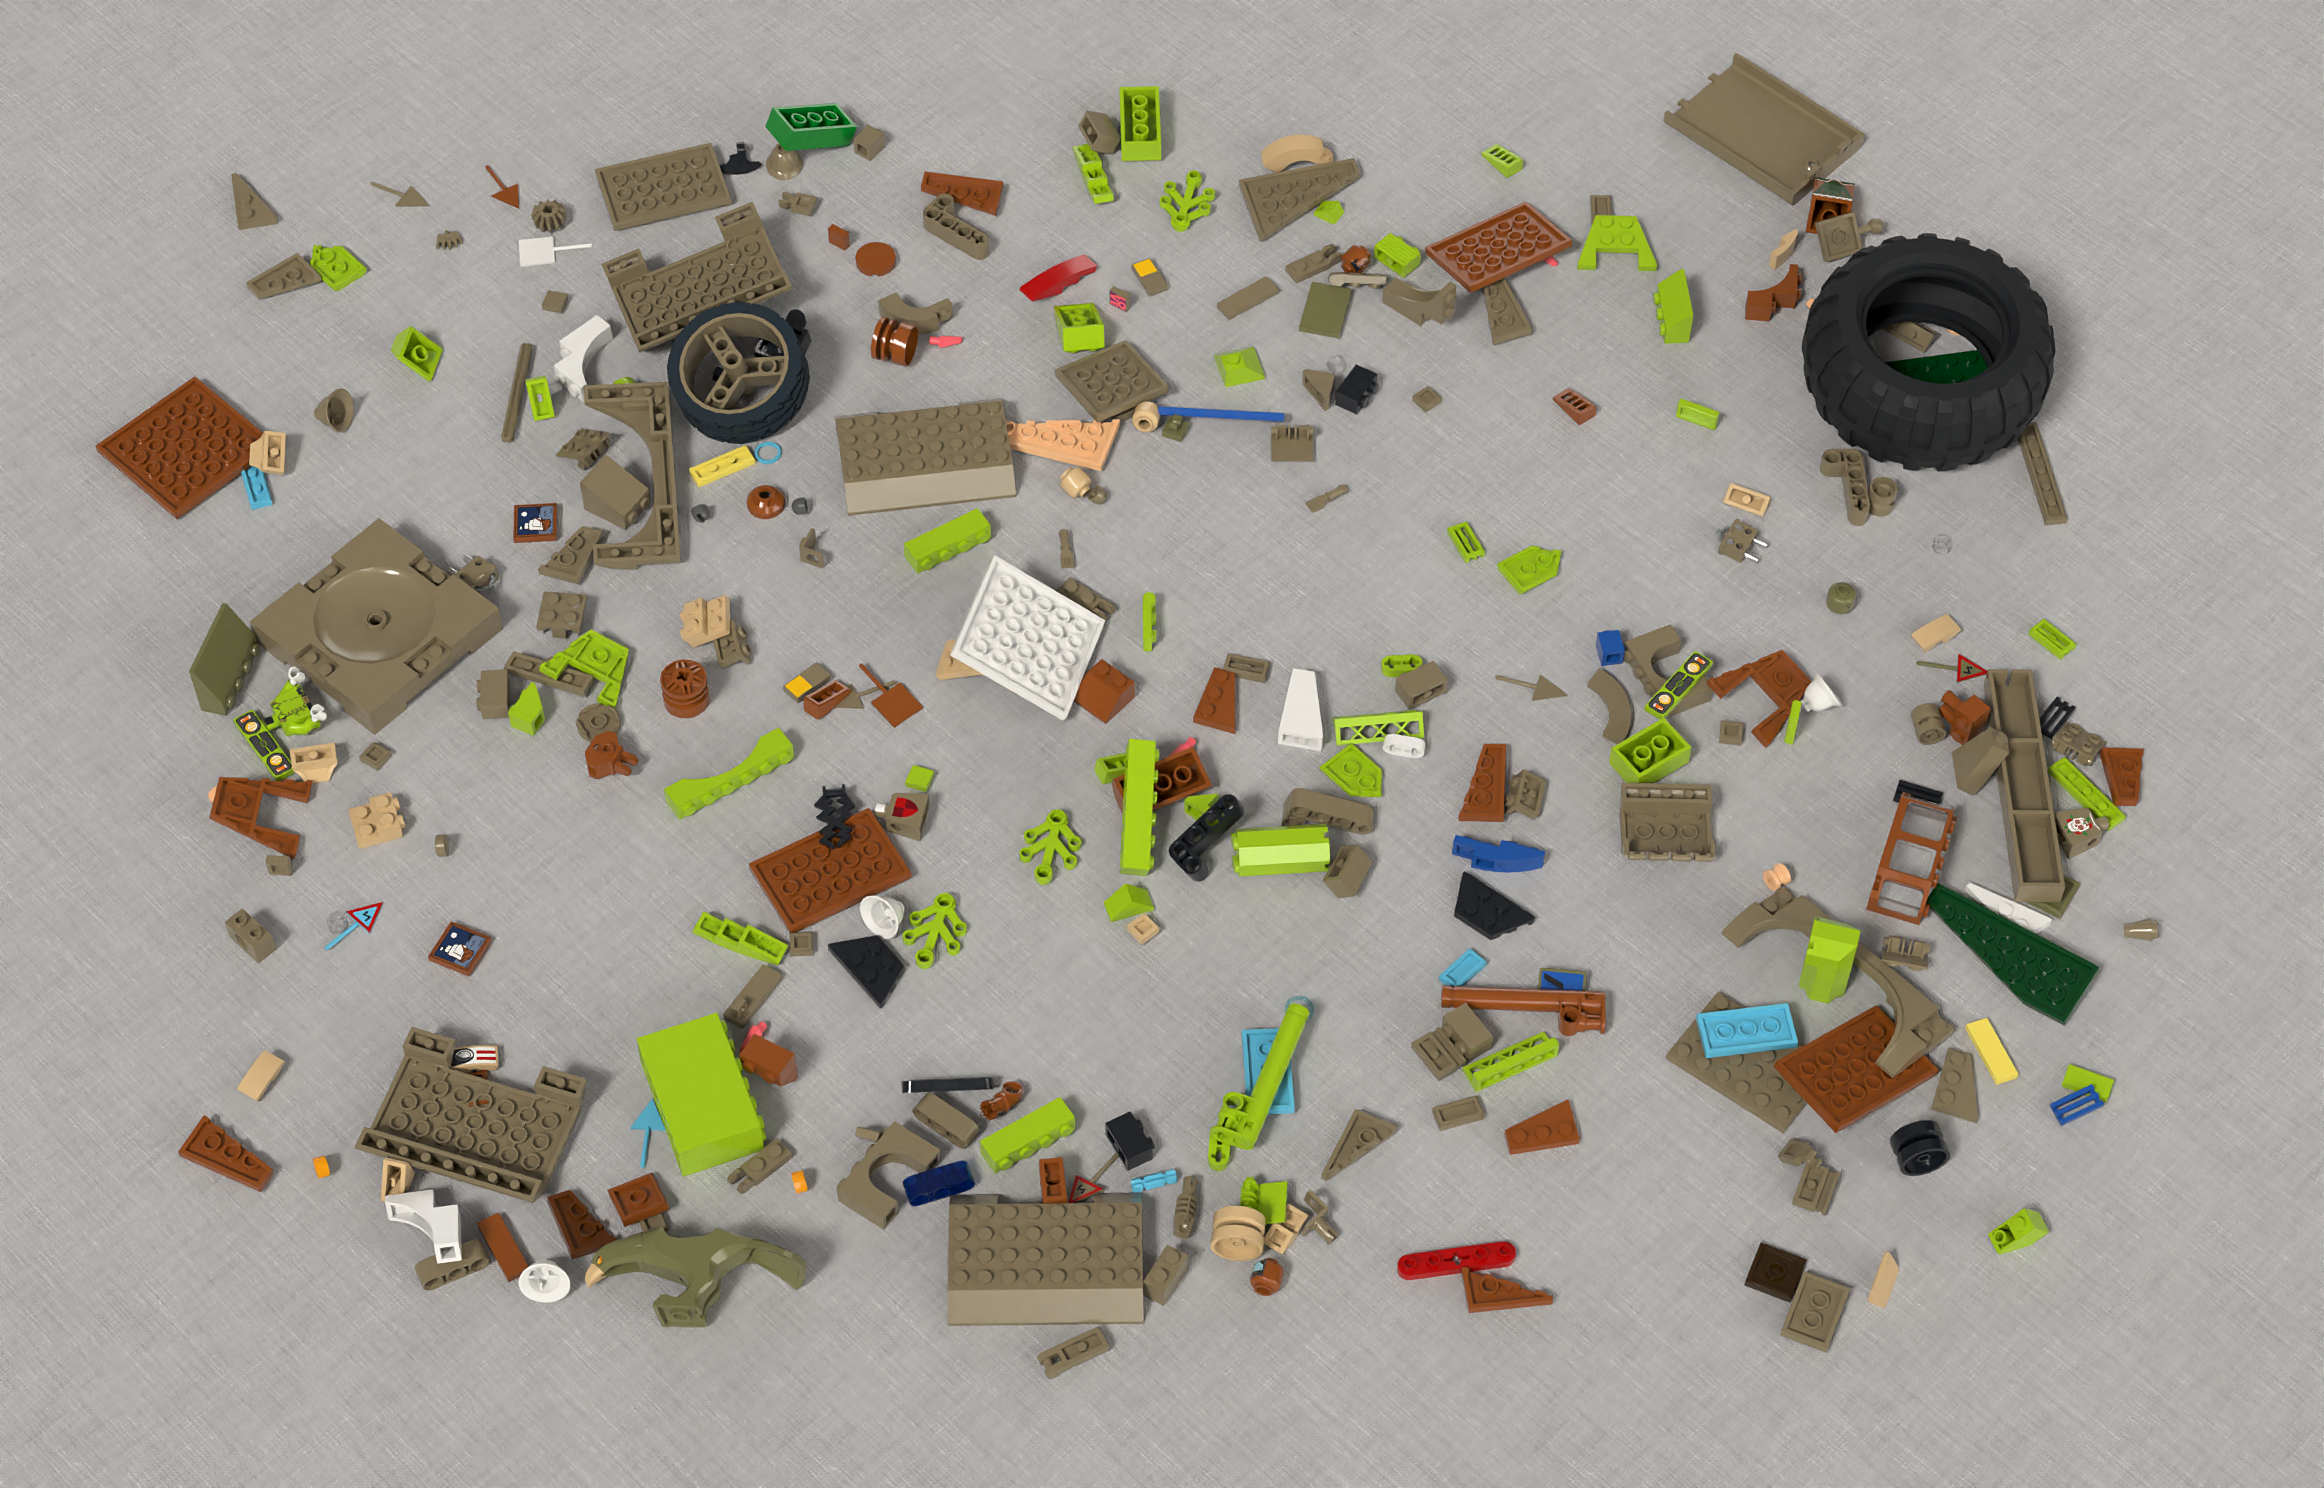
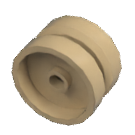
M1226 1206L1218 1209L1213 1217L1211 1250L1221 1258L1232 1261H1249L1258 1258L1263 1253V1235L1265 1233L1266 1218L1259 1211L1246 1206Z

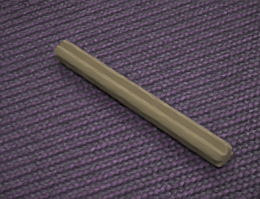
M522 343L520 346L501 434L503 442L510 443L513 441L532 353V345L529 343Z

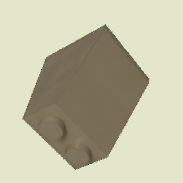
M604 455L580 482L584 510L624 530H627L631 524H634L642 511L646 510L651 503L649 489L607 455Z

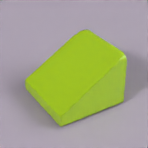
M1323 201L1313 214L1324 221L1335 224L1344 214V210L1339 201Z

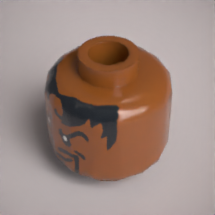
M1353 245L1342 254L1341 267L1344 272L1362 273L1370 265L1371 254L1364 246Z

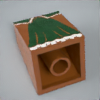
M1815 177L1806 232L1817 234L1815 222L1851 212L1855 183Z

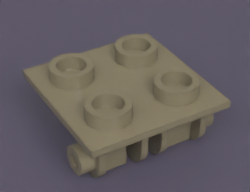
M1278 424L1271 426V461L1313 462V426H1309V424L1299 425V428H1297V424H1294V428H1290V424H1288V428H1286V425Z
M582 428L575 433V436L568 443L562 446L556 457L578 460L579 463L577 465L580 469H588L609 447L610 440L607 437L610 433Z
M2067 722L2053 736L2051 746L2054 748V751L2063 755L2066 752V757L2070 755L2073 749L2075 751L2072 755V760L2078 754L2076 762L2083 766H2091L2094 762V757L2107 742L2102 740L2099 735L2089 733L2075 723Z
M1891 935L1884 937L1883 946H1887V948L1882 947L1883 962L1893 967H1899V964L1909 966L1908 968L1914 971L1928 970V955H1924V953L1929 954L1930 945H1927L1926 942L1915 940L1913 951L1911 952L1913 939H1910L1908 951H1904L1906 938H1903L1901 950H1899L1901 937Z

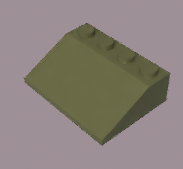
M222 603L189 670L201 711L224 716L234 706L236 694L238 691H241L243 680L246 674H249L254 657L258 656L260 650L255 634L226 603Z

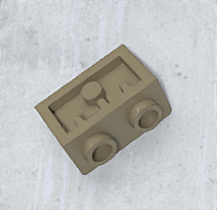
M734 620L730 621V634L713 640L718 665L722 669L741 659L747 665L752 663L750 657L752 653L751 648L746 640V637H748L747 631Z
M1525 769L1517 775H1513L1509 781V794L1504 801L1506 805L1504 813L1509 815L1515 810L1533 820L1538 817L1546 780Z

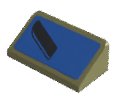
M1540 968L1538 989L1585 991L1586 972Z

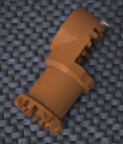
M1014 1081L1005 1082L1002 1085V1091L996 1093L994 1098L981 1102L980 1110L984 1113L983 1116H986L985 1118L988 1120L997 1118L999 1113L1009 1111L1011 1106L1022 1100L1023 1086Z

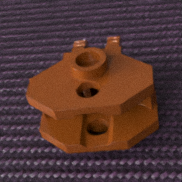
M611 731L596 735L585 751L589 776L595 779H600L610 774L615 776L616 773L630 776L632 770L626 764L636 766L639 762L635 755L623 750V746L618 743L617 734Z

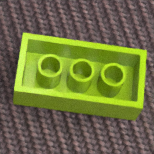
M1159 86L1119 87L1121 161L1161 160Z

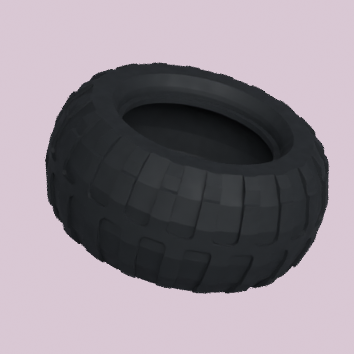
M1922 233L1917 238L1906 239L1901 235L1883 240L1879 246L1871 245L1857 251L1842 267L1838 266L1823 284L1820 294L1810 307L1802 340L1803 371L1809 393L1813 394L1818 413L1829 425H1833L1838 430V436L1852 447L1859 446L1868 451V456L1878 462L1883 463L1887 459L1903 464V469L1917 471L1920 467H1935L1937 472L1955 470L1962 464L1973 465L1988 460L1996 451L2008 448L2038 415L2054 373L2053 361L2056 353L2053 326L2049 325L2046 304L2037 291H2033L2030 288V280L2017 267L2010 268L2004 264L2003 258L1997 252L1991 249L1983 251L1971 246L1970 240L1956 237L1955 241L1937 238V235L1934 233ZM1911 321L1934 324L1949 329L1971 342L1984 359L1987 369L1974 378L1958 383L1938 384L1920 381L1903 375L1888 366L1873 349L1869 337L1876 331L1895 323Z

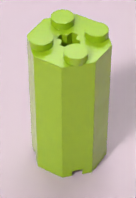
M1310 824L1236 829L1235 833H1231V846H1233V851H1236V855H1232L1234 873H1238V876L1241 877L1327 872L1329 869L1328 864H1330L1329 838H1325V832H1328L1327 825Z

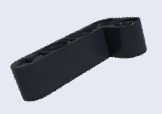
M1231 794L1222 796L1170 845V857L1193 881L1200 882L1208 876V867L1199 856L1243 816L1244 807L1241 802ZM1218 820L1216 825L1211 826L1213 821ZM1202 835L1201 839L1195 842L1196 837ZM1185 850L1184 855L1178 857L1179 853ZM1199 865V868L1195 872H1192V869L1195 866Z

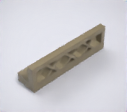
M1900 322L1882 328L1923 353L1929 349L1933 340H1938L1941 336L1940 333L1921 322Z

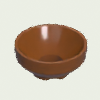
M758 486L748 494L747 508L750 514L756 518L771 519L782 513L785 508V498L782 491L775 486ZM762 492L771 493V496L768 498H761L759 495Z

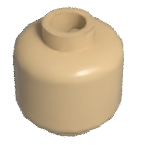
M1149 401L1139 403L1135 407L1132 417L1135 428L1142 432L1154 431L1158 427L1161 417L1158 412L1159 407Z
M1069 467L1060 477V487L1071 498L1079 496L1083 498L1091 490L1089 487L1091 478L1079 467Z

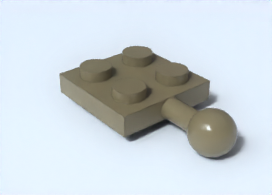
M1855 212L1815 222L1823 261L1828 262L1842 258L1863 249L1860 235L1868 232L1879 234L1883 230V222L1878 218H1873L1867 225L1858 227Z

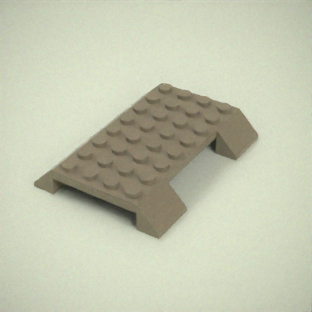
M753 202L715 217L725 242L650 273L639 248L601 264L639 353L676 338L692 319L715 306L718 307L719 305L732 302L750 303V305L758 304L793 289L764 230Z
M1001 398L960 402L959 405L883 414L869 412L835 416L848 516L1016 497L1013 461L1003 400Z
M411 1027L402 1046L405 1056L371 1128H363L355 1149L383 1158L387 1157L408 1162L412 1167L534 1203L546 1192L581 1113L587 1079L543 1066L534 1084L536 1094L450 1069L456 1043L455 1039ZM486 1099L489 1101L488 1104L476 1105V1102ZM470 1102L474 1103V1106L468 1107V1105H473L469 1104Z
M1141 1193L1095 1194L1094 1203L998 1204V1195H950L948 1326L1143 1324Z

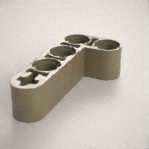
M940 194L923 210V223L926 231L974 259L982 260L988 257V236L954 216V199L951 195Z
M1827 449L1822 455L1820 472L1827 477H1842L1848 520L1854 526H1862L1867 522L1870 509L1863 456L1856 449Z
M1296 788L1290 792L1283 803L1281 824L1282 826L1302 825L1307 820L1365 835L1373 830L1374 810L1372 807L1304 788Z

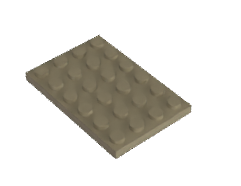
M711 143L595 169V175L614 231L732 204Z
M1717 992L1701 1013L1742 1009L1743 1007ZM1695 1019L1666 1055L1668 1061L1783 1134L1807 1105V1102L1774 1068L1777 1060L1804 1046L1800 1042H1798L1797 1048L1705 1058Z

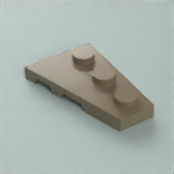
M296 253L249 280L246 284L247 288L258 299H263L321 282V276Z
M582 526L565 542L566 545L559 552H555L551 556V560L546 565L542 564L538 568L539 574L579 584L593 557V544L600 543L603 538V532Z
M1948 1048L1931 1110L1977 1123L1978 1111L1971 1054Z

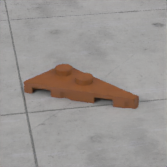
M1467 1267L1461 1268L1468 1313L1553 1304V1296L1547 1295L1543 1291L1536 1290L1533 1292L1520 1288V1284L1505 1279H1497L1486 1273L1485 1276L1470 1272V1268Z

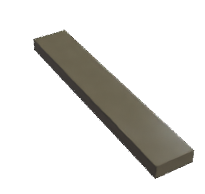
M2030 422L2026 426L2025 431L2018 437V441L2045 526L2066 524L2067 516L2037 423Z

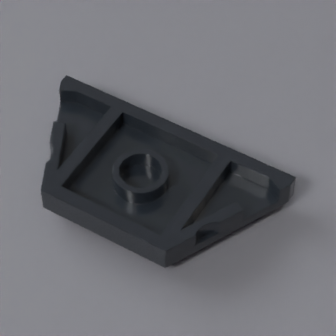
M1464 871L1462 873L1454 917L1489 940L1501 937L1505 933L1514 932L1517 930V927L1524 924L1532 925L1535 922V916Z
M878 935L828 944V950L874 1003L880 1009L883 1008L889 993H892L896 986V981L901 978L905 971V966Z

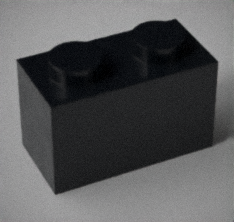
M1356 364L1337 389L1335 405L1357 415L1361 408L1367 406L1369 397L1377 392L1379 383H1377L1378 374Z
M1131 1111L1105 1123V1135L1116 1153L1119 1154V1158L1127 1171L1153 1159L1154 1143L1150 1136H1145L1139 1118H1134Z

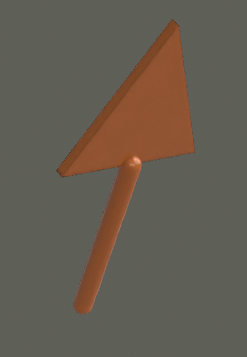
M486 165V170L502 189V191L491 195V197L519 209L518 183L506 188L492 169Z

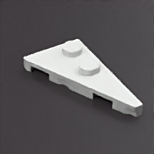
M1972 883L1967 884L1965 887V891L1977 904L2035 934L2051 924L2052 919L1982 887Z

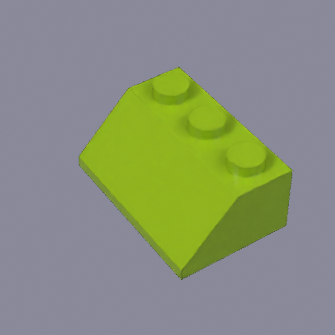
M1680 269L1658 283L1657 291L1653 293V303L1657 305L1656 319L1660 320L1659 335L1663 336L1664 344L1689 343L1693 311L1685 270Z

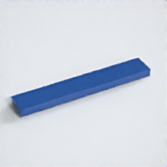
M1159 406L1158 408L1160 415L1173 416L1176 414L1190 417L1284 421V413L1167 406Z

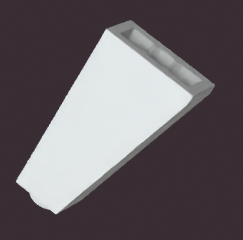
M1293 668L1279 727L1278 744L1322 751L1323 730L1315 672Z

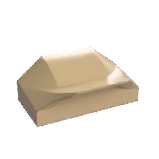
M265 430L258 440L250 444L249 465L259 468L261 472L283 475L286 433Z
M334 742L290 749L292 770L299 774L304 782L313 780L312 784L330 781L333 769L338 764Z

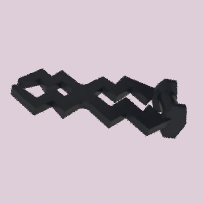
M842 784V788L826 789L825 786H822L823 795L814 804V807L823 810L816 816L817 820L828 824L819 831V834L824 835L819 840V843L833 850L835 845L829 840L834 836L840 838L837 843L838 847H841L851 839V835L848 833L852 831V828L843 823L852 816L849 810L855 808V804L847 796L845 784ZM840 797L837 799V802L843 806L837 810L836 807L830 805L833 803V800L829 798ZM835 811L836 814L840 815V817L836 819L830 816ZM835 829L841 830L837 834L834 832Z

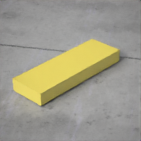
M744 445L689 468V474L699 488L756 464L755 458L747 446Z
M1988 1018L1966 1024L1965 1030L1995 1084L1998 1085L2017 1079L2018 1072Z

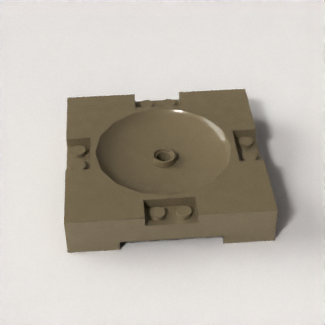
M380 518L331 556L332 562L304 585L298 582L250 621L257 643L284 665L288 663L292 667L299 668L300 672L304 673L307 679L341 704L349 716L374 735L407 709L406 703L457 660L467 652L471 655L503 629L499 608L456 575H448L428 560L420 548Z

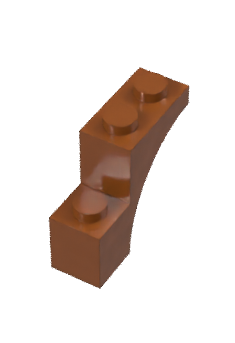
M1790 264L1786 277L1777 285L1765 290L1748 291L1745 305V320L1770 322L1771 314H1775L1776 307L1795 309L1796 300L1800 301L1801 288H1798V285L1801 284L1802 274L1798 273L1797 264Z

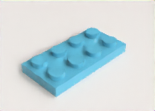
M1788 1003L1696 1014V1022L1705 1058L1797 1048L1798 1046Z
M1279 1028L1242 1030L1245 1091L1247 1096H1250ZM1291 1060L1268 1114L1294 1113Z

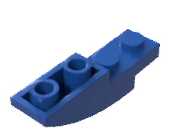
M1455 835L1452 855L1472 860L1471 868L1512 873L1542 868L1545 851L1501 840L1498 847L1489 842L1484 843L1467 836Z

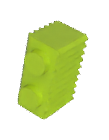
M1390 232L1386 237L1378 241L1374 247V258L1392 269L1393 272L1395 271L1402 278L1420 265V251L1414 246H1409L1400 236L1396 237Z

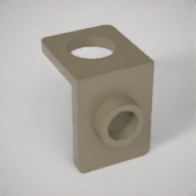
M811 528L806 538L803 537L800 542V559L807 564L823 568V553L812 550L816 542L815 529ZM808 555H814L818 561L812 560Z

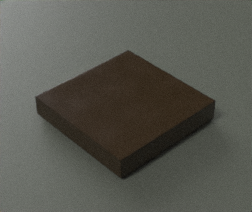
M1761 1242L1744 1286L1790 1303L1807 1259Z

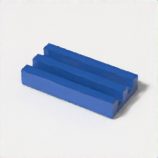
M2091 1084L2051 1103L2050 1108L2060 1125L2063 1126L2103 1107L2104 1103L2102 1100L2100 1101L2098 1093L2094 1091V1086ZM2088 1093L2090 1094V1096H2087V1097H2085V1098H2083V1099H2081V1100H2079V1101H2077V1102H2075V1103H2073V1104H2070V1105H2068V1106H2066V1107H2064V1108H2062V1109H2060V1110L2057 1109L2058 1107H2061V1106H2063V1105H2065V1104H2067V1103H2069V1102H2071V1101H2073V1100H2075V1099H2078V1098H2080V1097H2082V1096H2084V1095H2086V1094H2088ZM2094 1100V1104L2062 1118L2061 1115Z

